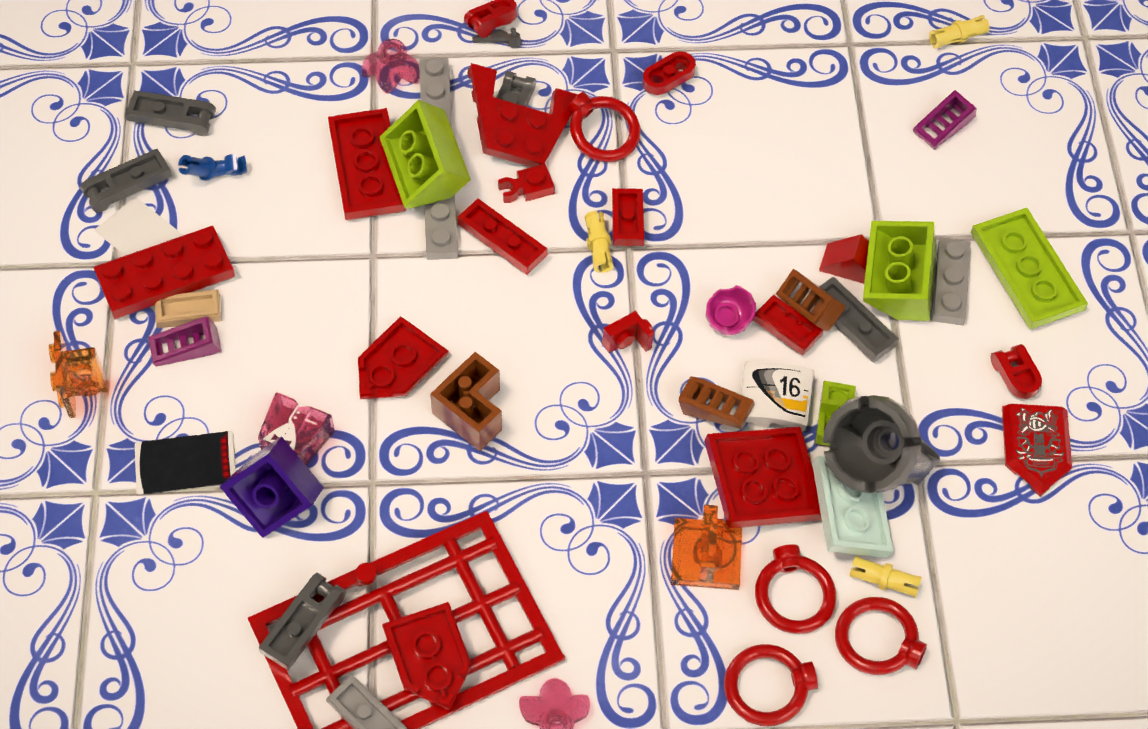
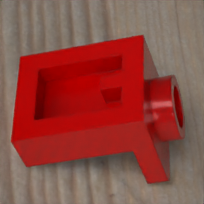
M635 310L603 328L602 345L608 353H611L618 348H627L636 339L645 352L652 349L654 330L647 319H642Z

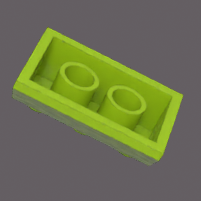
M417 100L380 136L404 208L411 209L452 198L471 180L446 112L442 108Z
M871 221L863 302L897 320L930 321L937 245L935 221Z

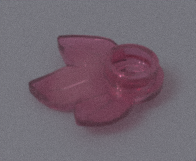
M387 39L380 44L377 52L365 58L362 64V76H376L379 87L385 94H389L399 84L401 79L417 84L420 79L419 64L415 58L407 54V49L403 42L397 39ZM390 49H396L397 53L395 55H389L387 51Z
M551 678L542 685L539 696H521L519 699V709L524 720L527 723L539 726V729H574L575 723L587 717L590 711V699L585 694L572 696L566 682L559 678Z

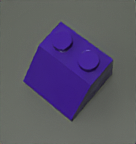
M282 436L256 453L220 485L221 490L262 538L310 508L324 489L322 484Z

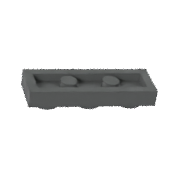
M834 276L819 286L845 305L844 311L834 324L873 362L879 360L898 345L899 338Z

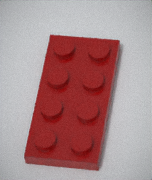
M387 108L328 116L345 220L406 211L380 140V136L391 126Z
M213 225L93 267L114 320L154 306L157 301L173 295L193 292L235 277L234 269Z

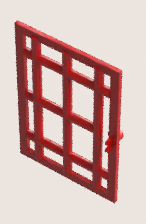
M487 510L373 562L362 563L355 570L327 582L333 587L338 585L345 590L354 586L370 585L375 582L377 576L443 546L445 547L449 555L448 557L338 606L319 629L321 630L378 603H381L389 621L401 618L403 616L393 596L456 568L472 599L471 602L452 610L456 623L479 613L496 646L470 659L472 667L468 675L500 660H503L507 671L459 693L450 710L429 701L431 707L400 721L407 729H422L565 661V655L560 650ZM479 530L482 531L486 540L461 550L457 540ZM493 552L509 584L485 595L468 562ZM317 594L313 599L319 603L325 598ZM297 596L247 618L259 646L270 633L267 626L279 621ZM516 596L533 630L508 641L491 607ZM316 633L307 647L319 672L295 683L292 682L285 668L265 655L264 657L297 729H314L299 696L324 684L331 695L341 685L338 678L392 653L386 640L332 665ZM540 642L545 653L520 664L515 653ZM402 690L380 702L391 712L421 697ZM341 717L340 720L321 729L353 728Z

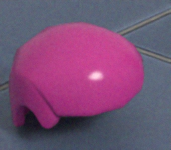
M735 285L729 289H719L708 300L705 317L710 327L723 335H736L745 331L755 317L756 303L752 294L741 286Z

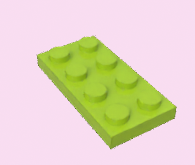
M1027 207L972 226L970 233L1030 330L1086 310L1088 302Z

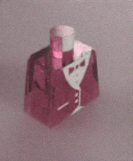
M276 392L258 435L260 448L262 450L282 436L303 463L307 465L335 432L333 418L331 414Z

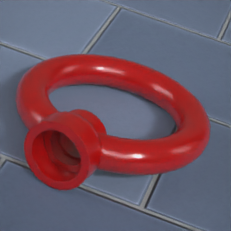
M583 91L568 105L567 109L572 113L570 121L571 137L577 148L589 158L600 162H615L629 156L637 147L641 133L640 123L634 111L623 101L609 96L590 98ZM594 109H612L618 112L627 122L629 128L628 138L621 147L614 150L596 148L586 140L582 132L583 120Z
M787 544L775 548L772 551L774 560L761 570L755 584V600L760 613L768 623L783 632L805 634L819 629L831 618L836 606V588L830 574L818 562L801 556L800 548L796 544ZM800 569L808 572L818 581L822 589L823 601L815 615L804 620H792L782 616L774 609L769 599L768 590L771 580L779 572L790 573Z
M867 597L853 602L841 613L835 626V642L843 659L858 671L871 675L890 674L902 669L906 665L916 670L922 661L928 645L919 640L917 624L910 612L896 601L884 597ZM868 611H883L894 616L901 623L905 633V639L900 646L898 654L883 661H873L859 655L849 641V628L853 620L860 614Z
M771 644L755 645L741 651L730 662L724 677V692L731 708L745 721L759 726H776L789 721L803 708L808 691L818 689L817 676L812 661L801 663L790 651ZM769 658L783 663L791 672L794 693L791 700L779 710L772 712L755 710L748 706L740 696L738 690L739 675L747 664L757 659Z

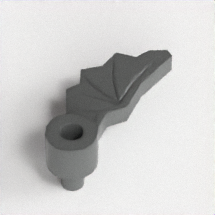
M511 28V33L509 34L501 29H493L488 37L482 38L479 35L472 37L473 43L506 41L512 48L521 46L520 33L516 32V28Z

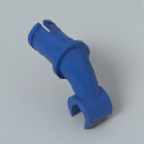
M236 153L226 155L224 160H214L209 156L197 158L183 155L178 162V166L188 167L187 169L179 168L181 174L199 176L204 181L226 174L236 176L247 172L245 155L237 158Z

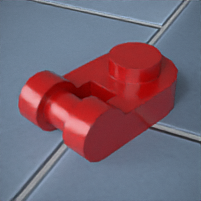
M514 0L490 1L467 11L464 16V22L474 29L475 33L480 37H488L493 29L502 25H508L517 18V4Z
M1023 344L1012 346L1011 350L1007 352L999 350L991 353L990 359L993 368L999 371L1007 388L1014 396L1022 399L1036 396L1042 384V377ZM1012 363H1015V364H1017V365H1019V366L1012 367L1011 364H1012Z

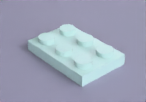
M817 456L812 461L827 552L888 558L894 550L883 493H864L852 490L836 478L827 466L825 456Z

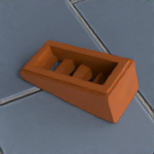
M794 268L776 292L779 298L814 325L825 331H829L845 309L843 303ZM800 282L803 283L794 297L791 298L790 296ZM811 289L810 293H809L808 296L805 298V300L803 301V303L800 304V303L802 302V300L804 299V297L806 296V294L808 293V291ZM819 297H821L816 306L813 308V310L810 311L816 303V301L819 299Z
M693 376L689 378L678 399L684 415L742 429L755 404L753 399ZM708 399H711L709 405H706ZM724 402L725 404L722 409L718 410L721 403ZM733 406H738L734 415H730Z

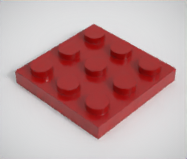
M801 427L707 434L704 442L728 529L822 520L813 467Z

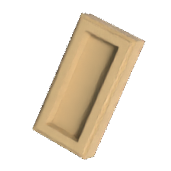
M219 289L176 294L155 303L157 328L177 327L208 316L213 322H222Z

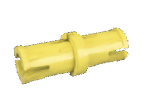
M984 15L967 21L957 20L952 22V25L930 31L929 40L934 49L955 42L961 44L970 37L988 33L989 22L987 18L985 19Z
M591 211L584 217L588 230L587 247L591 250L594 271L599 272L600 265V273H605L614 267L609 249L611 238L605 228L604 213L601 211L599 213Z
M855 556L852 564L855 567L851 568L849 577L879 585L878 589L884 591L886 588L916 598L919 590L918 587L922 580L921 576L893 569V565L886 563L884 566Z

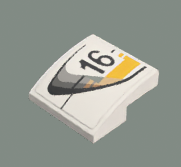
M746 361L743 369L740 394L753 399L755 404L745 422L768 428L771 423H776L789 428L801 427V431H803L808 425L814 370L779 362Z

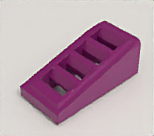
M954 90L913 128V132L933 149H936L976 117L977 108L959 92ZM954 108L961 115L956 116L951 109ZM944 114L953 121L951 124L942 117ZM936 120L945 127L943 131L934 124ZM929 127L938 136L934 139L924 129Z
M208 316L148 337L152 361L155 367L222 352L217 327ZM193 337L194 343L189 344L188 338ZM176 340H180L181 348H176ZM167 342L169 352L164 353L162 343Z

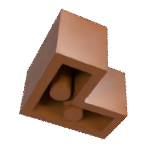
M475 351L430 393L432 414L479 451L502 431V410L489 401L500 391V370Z

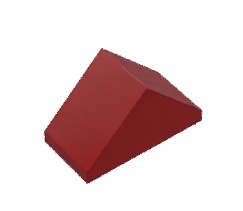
M860 234L827 243L819 271L864 284L869 241Z

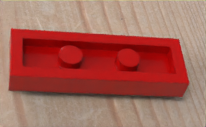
M479 198L457 217L458 225L525 274L530 273L548 255L547 247Z

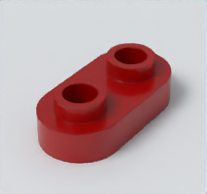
M678 51L647 67L643 73L642 84L644 89L650 94L662 95L688 81L695 73L696 61L694 57L687 52Z

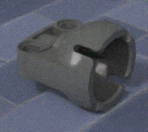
M870 395L849 399L833 412L824 429L823 443L830 444V450L824 451L827 466L841 483L857 492L880 493L906 484L913 483L919 485L941 460L940 456L921 438L917 422L906 407L890 397ZM892 432L899 439V445L896 449L892 448L889 444V436Z

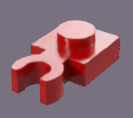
M546 164L516 171L517 179L504 177L498 180L499 191L510 189V191L503 193L504 203L514 202L521 195L524 196L527 202L555 194V186Z

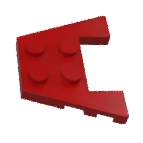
M471 63L467 73L468 78L472 82L473 90L471 94L478 112L476 119L483 154L529 167L545 164L572 115L567 107L578 94L555 88L551 97L550 112L539 111L493 97L497 70Z

